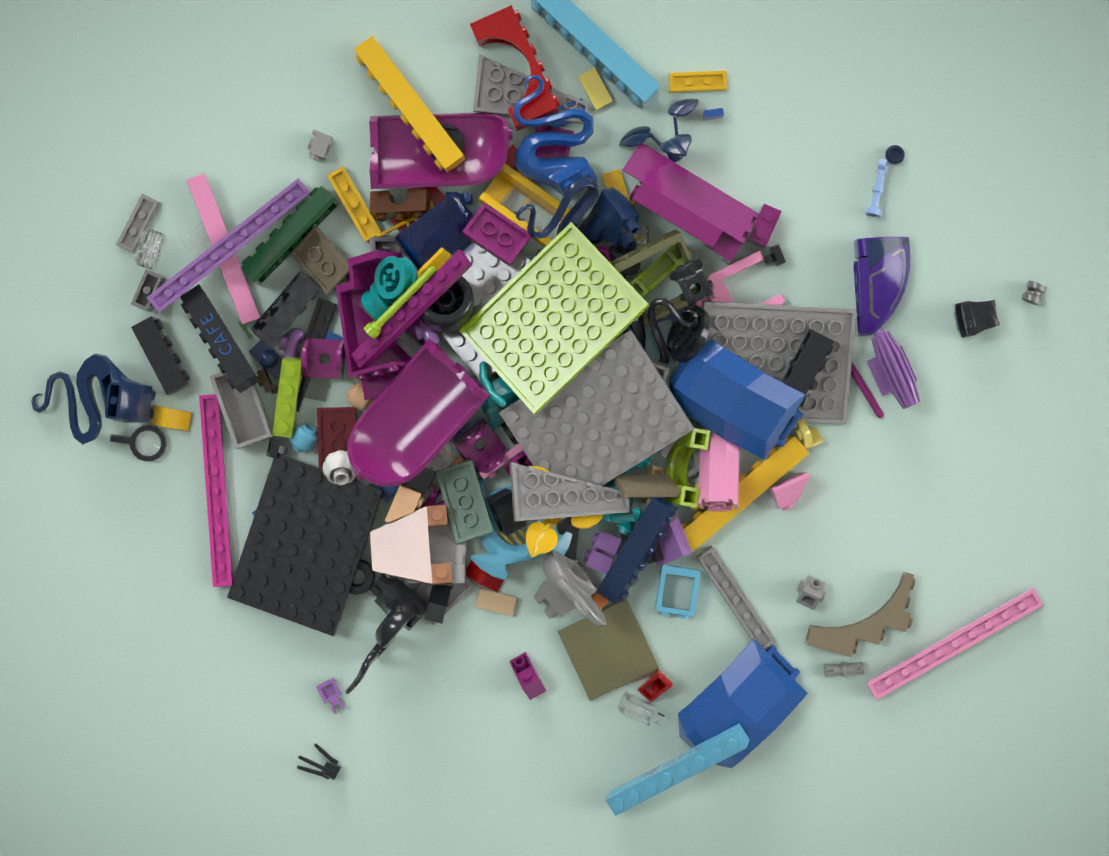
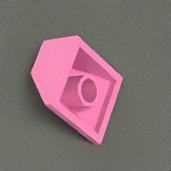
M802 472L769 487L778 509L782 508L785 511L794 507L793 503L798 501L810 477L808 473Z

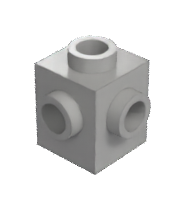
M808 575L805 581L801 580L797 587L799 594L796 602L814 610L819 601L822 602L825 597L826 591L823 590L826 583Z

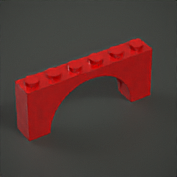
M512 5L471 23L470 26L479 47L486 44L500 43L515 48L528 61L530 76L538 75L544 80V88L541 94L522 106L520 116L525 120L538 119L559 113L557 107L560 106L557 96H552L550 89L553 87L549 78L545 79L542 74L545 69L541 60L536 61L534 55H537V51L533 44L529 45L527 38L530 36L526 27L522 28L520 25L522 18L519 11H514ZM530 79L528 90L522 99L538 89L539 82L536 79ZM513 107L507 109L517 131L528 127L517 123L514 119Z

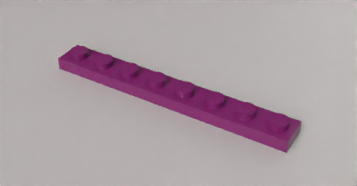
M458 250L381 327L380 334L375 339L368 337L351 354L360 369H366L472 266L463 251Z

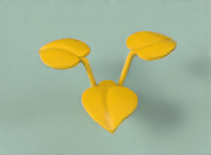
M529 466V467H532V468H535V469H539V470H542V471L549 472L548 470H546V469H544V468H542V467ZM603 514L571 517V524L579 529H587L596 525L602 519ZM566 517L542 519V523L536 521L528 527L526 546L531 557L548 553L556 547L558 536L554 528L559 521Z

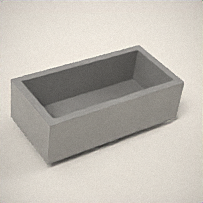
M220 372L210 376L235 449L274 437L257 384L239 393L236 388L232 390L228 384L227 379L229 377L227 373L222 374Z

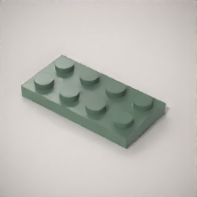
M469 460L437 471V478L456 543L460 545L495 533L474 461Z

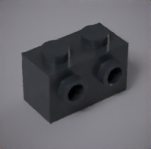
M504 488L486 498L501 533L508 536L527 525L525 521H514L511 490Z

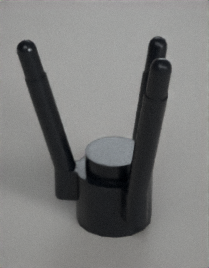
M314 744L315 748L330 763L326 761L325 765L322 766L301 755L298 756V759L321 769V772L299 765L297 769L322 776L326 779L334 780L341 768L337 765L338 760L332 758L318 744Z

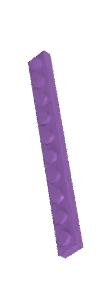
M299 178L150 294L147 297L149 302L160 313L310 194L308 189Z

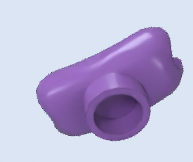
M419 317L420 324L414 325L418 340L424 339L426 343L430 339L439 346L440 338L434 330L427 327Z
M294 328L290 331L289 336L283 335L281 337L278 349L284 351L283 358L285 356L297 358L298 346L305 337L302 329Z

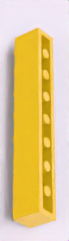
M371 36L354 49L357 54L355 59L361 66L365 65L368 68L366 71L372 81L377 80L380 84L377 87L384 96L387 94L391 100L388 102L395 111L399 109L402 113L400 118L406 126L408 124L412 126L413 130L411 132L417 140L422 139L425 143L423 148L429 156L431 154L434 155L436 158L434 162L440 170L444 169L448 173L466 160L462 152L375 38Z
M788 436L784 447L780 446L776 450L772 448L765 460L762 462L756 461L750 467L752 470L748 474L742 473L739 476L738 509L732 506L731 511H709L707 507L704 511L698 510L691 516L693 520L688 524L686 522L681 524L692 552L810 454L795 436Z

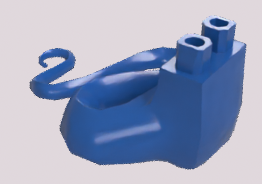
M538 75L529 76L525 80L526 90H528L527 82L530 79H536L539 82V87L535 92L517 101L514 105V119L519 125L537 127L571 118L580 119L584 123L583 130L576 134L561 132L532 133L523 139L515 152V167L523 177L549 185L556 192L564 196L567 189L578 179L584 176L597 179L593 168L585 157L538 158L535 155L536 149L539 146L557 145L574 147L585 144L594 133L593 117L584 110L569 109L538 119L524 120L520 116V109L539 96L544 88V80Z

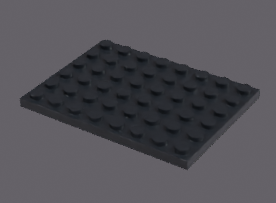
M278 453L277 458H273L232 581L233 585L230 587L227 598L335 636L384 490L356 480L345 485L333 484L324 475L322 468Z

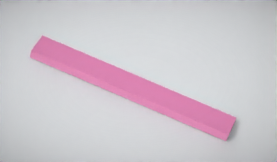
M204 173L186 181L211 246H213L227 235L228 232ZM234 253L220 264L219 267L243 325L259 319L260 316L236 253Z

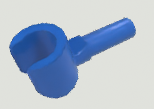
M446 191V196L462 198V204L473 203L472 195L468 192L453 193Z

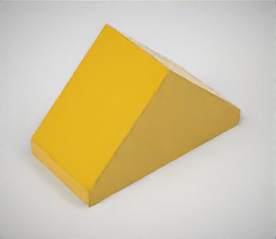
M154 405L153 418L150 424L189 431L192 412Z

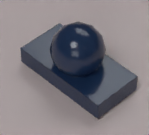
M260 340L249 353L277 379L280 376L283 359Z

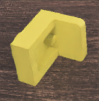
M804 419L797 421L795 433L797 439L802 442L806 449L823 442L816 427L808 428Z

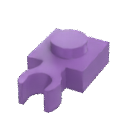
M334 677L316 686L325 704L331 703L333 713H337L335 709L337 704L341 705L342 709L345 708L344 703L338 699L342 692Z

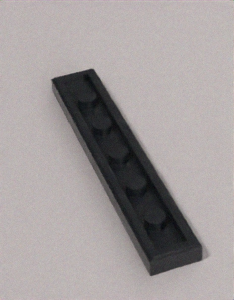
M318 298L297 358H301L302 347L306 338H326L338 304ZM304 375L302 377L297 399V412L300 411L312 377H304Z

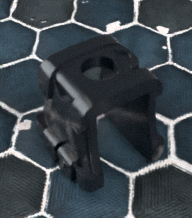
M699 258L693 262L692 260L684 263L685 266L680 265L675 271L669 273L671 280L677 282L683 292L679 295L680 299L686 301L689 306L706 296L709 297L714 294L712 291L713 283L711 279L707 281L702 270L704 264ZM699 283V285L690 289L692 284Z
M995 300L983 302L965 301L954 305L956 326L961 338L974 336L983 330L1000 326Z

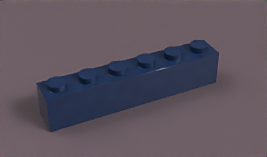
M652 497L597 589L598 593L614 605L621 601L624 602L629 596L628 590L638 581L639 577L637 576L647 566L648 557L652 556L656 551L657 542L666 535V527L675 520V513L678 509L675 505L663 497Z

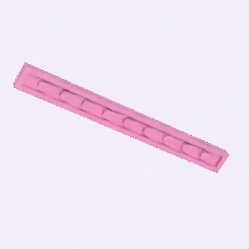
M1031 588L866 683L877 700L1043 606V603L1035 589Z

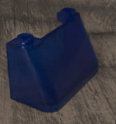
M455 191L395 237V243L407 259L413 262L418 271L441 247L453 255L468 242H472L462 235V231L474 215L462 197Z

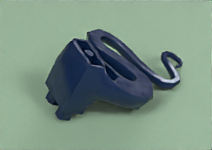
M584 176L575 181L565 192L553 218L542 231H534L536 210L533 205L526 204L520 207L516 213V218L519 221H525V219L519 218L520 214L527 209L531 211L527 232L529 236L536 239L546 238L558 224L557 235L571 222L577 226L599 195L597 179ZM587 187L583 197L569 210L559 224L573 196L580 189ZM612 187L601 191L597 203L578 229L592 244L606 239L615 247L623 246L627 250L634 248L636 245L633 236L640 231V226L637 223L639 214L629 200Z
M95 353L85 359L77 372L76 379L80 400L89 418L90 426L86 433L83 434L78 424L75 389L68 374L59 371L49 376L44 403L41 407L38 408L35 403L36 397L42 395L41 393L34 395L31 401L34 411L38 413L45 411L50 404L55 380L58 378L63 379L67 390L70 429L74 439L84 445L97 439L102 428V417L92 386L95 377L100 382L105 405V418L117 422L148 423L149 419L153 418L154 411L150 409L151 401L156 397V392L152 390V386L127 378L107 356Z

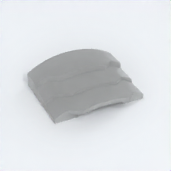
M447 516V527L428 528L431 564L450 563L452 584L466 583L467 542L460 545L456 543L451 522ZM397 577L403 583H419Z

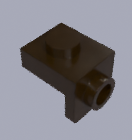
M263 368L256 371L257 377L260 380L258 385L260 387L263 386L266 393L271 392L272 395L278 393L279 383L272 384L267 370Z

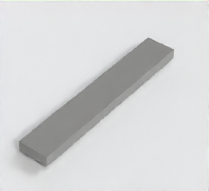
M711 546L696 556L750 639H755L764 649L776 643L713 547Z

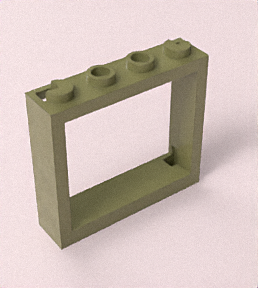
M674 229L610 263L618 272H621L676 244L684 263L691 261L692 258L681 233ZM679 296L669 300L677 311L683 310L688 304L686 301H682ZM663 305L655 307L656 320L665 319L671 313ZM648 312L642 314L644 326L649 327Z

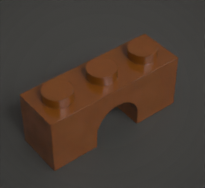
M427 188L408 189L405 202L394 204V196L389 190L370 191V214L376 221L381 222L387 221V219L401 221L406 218L424 219L425 217H431V194Z

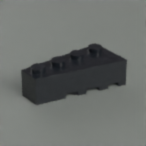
M300 270L250 329L255 336L273 349L284 333L292 326L298 315L305 311L309 301L317 297L320 287Z

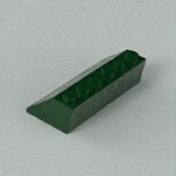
M322 186L320 188L315 187L309 194L310 198L306 202H300L295 208L297 211L292 216L289 214L282 221L283 225L279 229L275 228L269 234L270 239L266 243L261 242L255 250L257 252L252 257L249 255L244 259L241 269L255 284L260 286L282 264L312 228L318 227L339 205L338 201Z

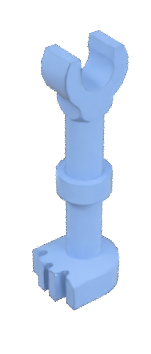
M879 159L877 180L872 189V192H874L871 206L866 208L865 212L867 216L882 218L883 211L878 206L881 194L884 192L883 183L885 175L889 168L887 160Z

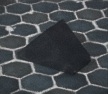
M432 586L426 607L428 610L424 616L425 620L443 624L452 586Z

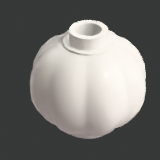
M338 450L326 457L322 469L324 475L331 483L345 485L356 478L346 451Z

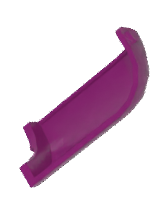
M488 113L433 114L440 125L448 124L455 126L464 137L465 147L462 154L466 160L447 173L444 169L440 170L434 162L435 159L429 156L423 148L425 143L422 139L417 140L411 132L413 130L410 124L406 126L400 118L401 115L370 116V147H374V152L370 156L371 189L471 186L485 183L501 171L507 161L509 140H513L512 128H508V121L499 115Z
M429 339L367 408L353 427L347 449L350 464L354 469L353 473L361 480L364 478L382 487L397 486L412 480L424 470L490 396L489 393L477 380L467 375L468 371L460 363L456 362L455 364L449 358L446 351Z

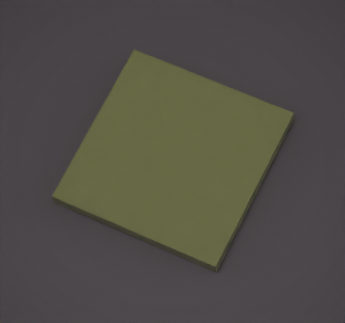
M627 599L624 602L621 601L601 610L607 623L604 627L594 626L586 617L557 631L590 701L659 669Z

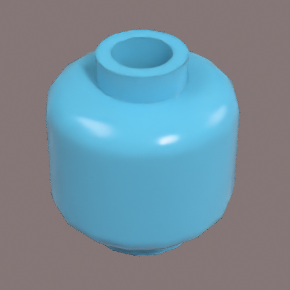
M308 423L297 425L292 438H290V442L293 445L292 448L300 453L302 451H311L318 440L317 429Z

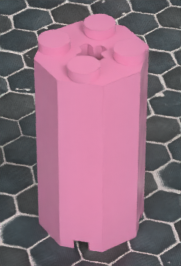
M712 431L710 432L708 449H700V495L698 505L701 509H704V506H708L709 511H731L732 506L735 509L739 507L740 447L724 440Z

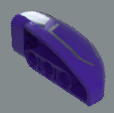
M873 237L856 239L854 241L855 259H859L854 261L853 264L858 336L873 335L889 320L898 307L905 293L910 272L909 237Z

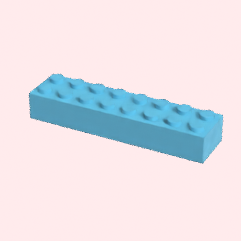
M531 0L532 10L538 15L542 14L550 27L553 29L556 27L560 31V36L568 42L570 40L574 44V49L582 55L584 53L588 57V62L596 68L598 66L603 71L601 74L610 81L612 79L617 84L615 87L624 94L626 92L631 97L629 100L636 107L640 105L643 108L659 91L660 84L570 0Z

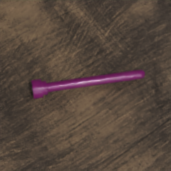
M852 362L851 375L875 415L878 418H883V411Z

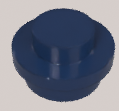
M898 145L890 146L885 152L886 160L894 165L902 162L905 156L904 150Z

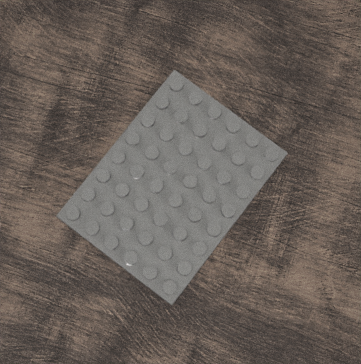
M703 301L702 308L707 311L710 318V328L706 341L715 340L730 352L779 381L783 380L809 328L834 341L833 350L829 355H826L823 361L825 362L823 369L816 374L814 386L811 390H808L804 405L798 409L804 414L798 421L804 419L805 422L846 424L856 309Z
M631 329L613 340L536 415L533 414L521 399L499 412L533 466L542 467L551 473L599 486L604 485L694 430L690 420Z

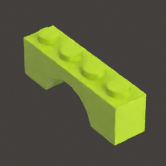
M676 244L668 248L655 262L629 283L642 297L646 296L683 262Z
M285 356L282 360L272 435L292 438L296 428L297 399L303 377L301 358Z

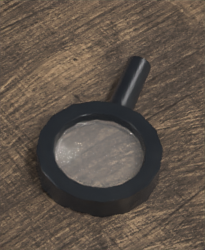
M152 425L137 428L131 437L114 434L110 436V442L130 444L133 455L142 461L159 459L165 453L167 447V438L164 432Z

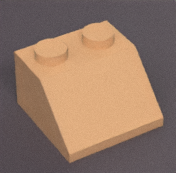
M401 484L385 521L391 522L413 513L417 509H421L425 500L422 497L423 493Z

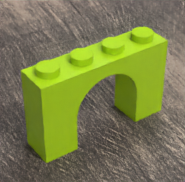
M694 428V430L677 439L669 451L666 474L671 477L680 489L679 497H663L670 503L697 508L700 488L689 485L687 478L688 463L696 449H708L711 431Z

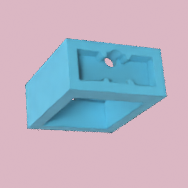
M662 564L655 611H659L658 614L663 616H670V613L678 614L677 617L689 619V616L694 617L701 571ZM666 573L694 578L689 610L661 606Z

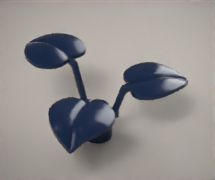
M683 99L669 107L668 113L673 116L674 138L661 143L650 133V127L641 126L627 132L621 139L619 146H638L650 137L658 144L662 152L667 153L671 161H680L687 155L692 137L689 134L679 135L677 118L690 114L696 108L699 100Z

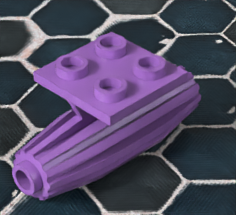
M882 329L873 333L874 337L871 340L876 357L868 360L867 364L881 395L884 396L892 392L902 409L919 403L920 397L915 382L917 378L902 345H898L890 331L885 332Z

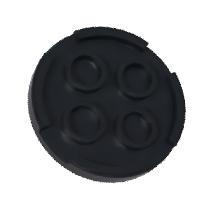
M690 306L685 309L695 311L698 316V323L693 328H686L678 321L676 324H672L670 328L667 348L672 359L677 362L684 363L694 358L707 339L710 318L707 311L698 306ZM683 311L681 312V317L685 321H694V316L692 315V313H683Z

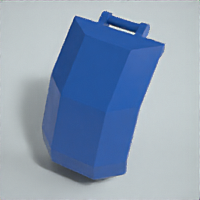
M715 340L706 341L698 354L691 360L684 363L679 362L669 378L670 390L686 416L724 440L764 460L775 444L784 447L786 438L798 419H801L804 415L801 411L797 410L806 396L803 392L762 372L721 346Z
M753 639L707 688L678 713L679 737L690 748H693L740 723L750 739L747 748L715 764L716 766L733 768L776 730L806 697L808 693L795 681L800 671L794 668L777 651L774 644L765 650Z

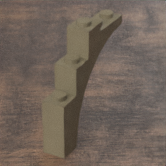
M903 571L899 584L888 601L879 610L863 620L840 627H821L809 624L804 643L852 657V653H856L858 647L856 639L879 645V642L883 641L885 636L884 626L906 632L907 628L910 629L913 620L911 613L904 610L908 608L910 603L908 595L910 589L913 590L915 585L914 574Z

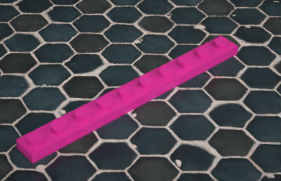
M216 394L199 395L213 587L232 586L233 575L221 409Z

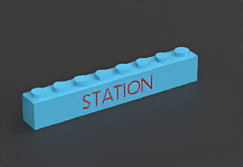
M739 723L609 791L605 801L614 815L617 816L746 749L750 739Z

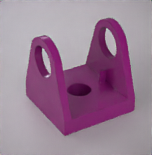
M306 338L301 354V367L304 377L343 379L344 341ZM324 353L330 356L328 364H322L319 360L320 356Z
M484 418L453 440V443L466 460H473L476 471L481 473H488L502 463L507 450ZM476 441H484L485 446L482 449H476L474 447Z

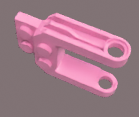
M761 251L710 274L707 281L711 279L714 294L704 297L692 306L702 308L703 301L733 302L722 280L764 260ZM782 294L761 304L781 305L785 303Z

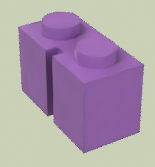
M601 529L599 533L595 532L591 543H594L592 550H587L583 559L586 561L585 566L607 574L622 539Z

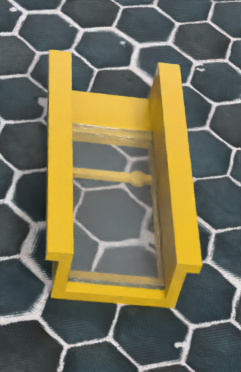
M504 164L499 174L495 176L478 200V203L483 204L485 202L526 231L531 211L527 209L520 214L519 218L525 219V221H519L516 218V213L520 207L526 204L533 205L536 210L534 231L536 232L544 230L560 204L557 199L507 164ZM567 207V209H566V211H565L563 217L561 218L559 224H560L561 221L564 219V217L566 216V214L569 212L570 209H569L568 207ZM559 224L546 238H531L545 248L557 236Z

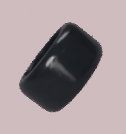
M461 276L419 316L421 321L430 329L438 332H452L462 328L470 320L474 311V294L469 282ZM443 302H449V303H450V304H448V305H441V303H443Z

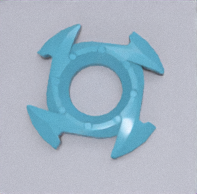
M481 479L480 485L495 533L480 537L481 543L488 554L472 555L471 560L481 570L491 576L506 580L508 572L505 570L506 566L534 560L543 554L531 557L526 543L510 545L498 536L495 529V519L486 498L504 488L512 491V487L507 486L497 489L485 497V480ZM556 526L554 530L558 536V543L553 550H557L562 555H565L573 534L565 532L563 535L559 534Z

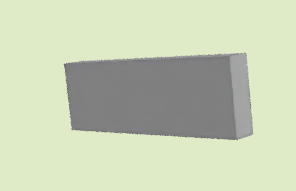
M142 194L116 245L131 253H135L160 202Z

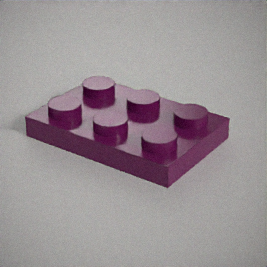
M485 202L462 231L463 236L509 267L531 239V236L528 235L525 229Z

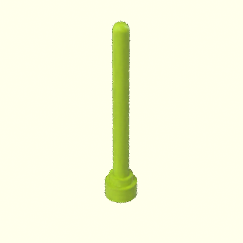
M430 266L376 321L369 322L364 327L366 333L375 339L380 334L381 327L436 272V268Z

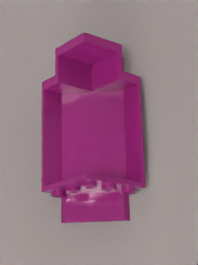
M644 143L638 145L622 171L640 181L639 183L641 184L640 186L636 185L629 199L633 207L637 202L705 243V247L722 256L723 259L721 261L727 265L732 261L738 249L745 241L759 213Z
M376 250L348 258L349 275L347 276V283L336 286L349 377H357V380H362L364 400L376 399L412 359L395 341L363 370L358 367L351 355L370 337L364 330V327L369 322L372 323L374 321L358 305L362 301V295L366 291H370V286L375 282V272L379 263L388 256L402 258V253ZM418 317L406 330L423 346L425 340H418L414 325L420 324Z

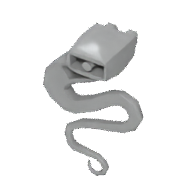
M557 550L548 552L543 560V571L547 579L540 585L539 590L533 596L539 605L546 599L550 603V606L544 610L548 618L551 619L557 615L560 617L576 608L579 614L587 617L594 626H606L604 614L597 603L591 598L597 591L598 586L584 566L578 560H571Z

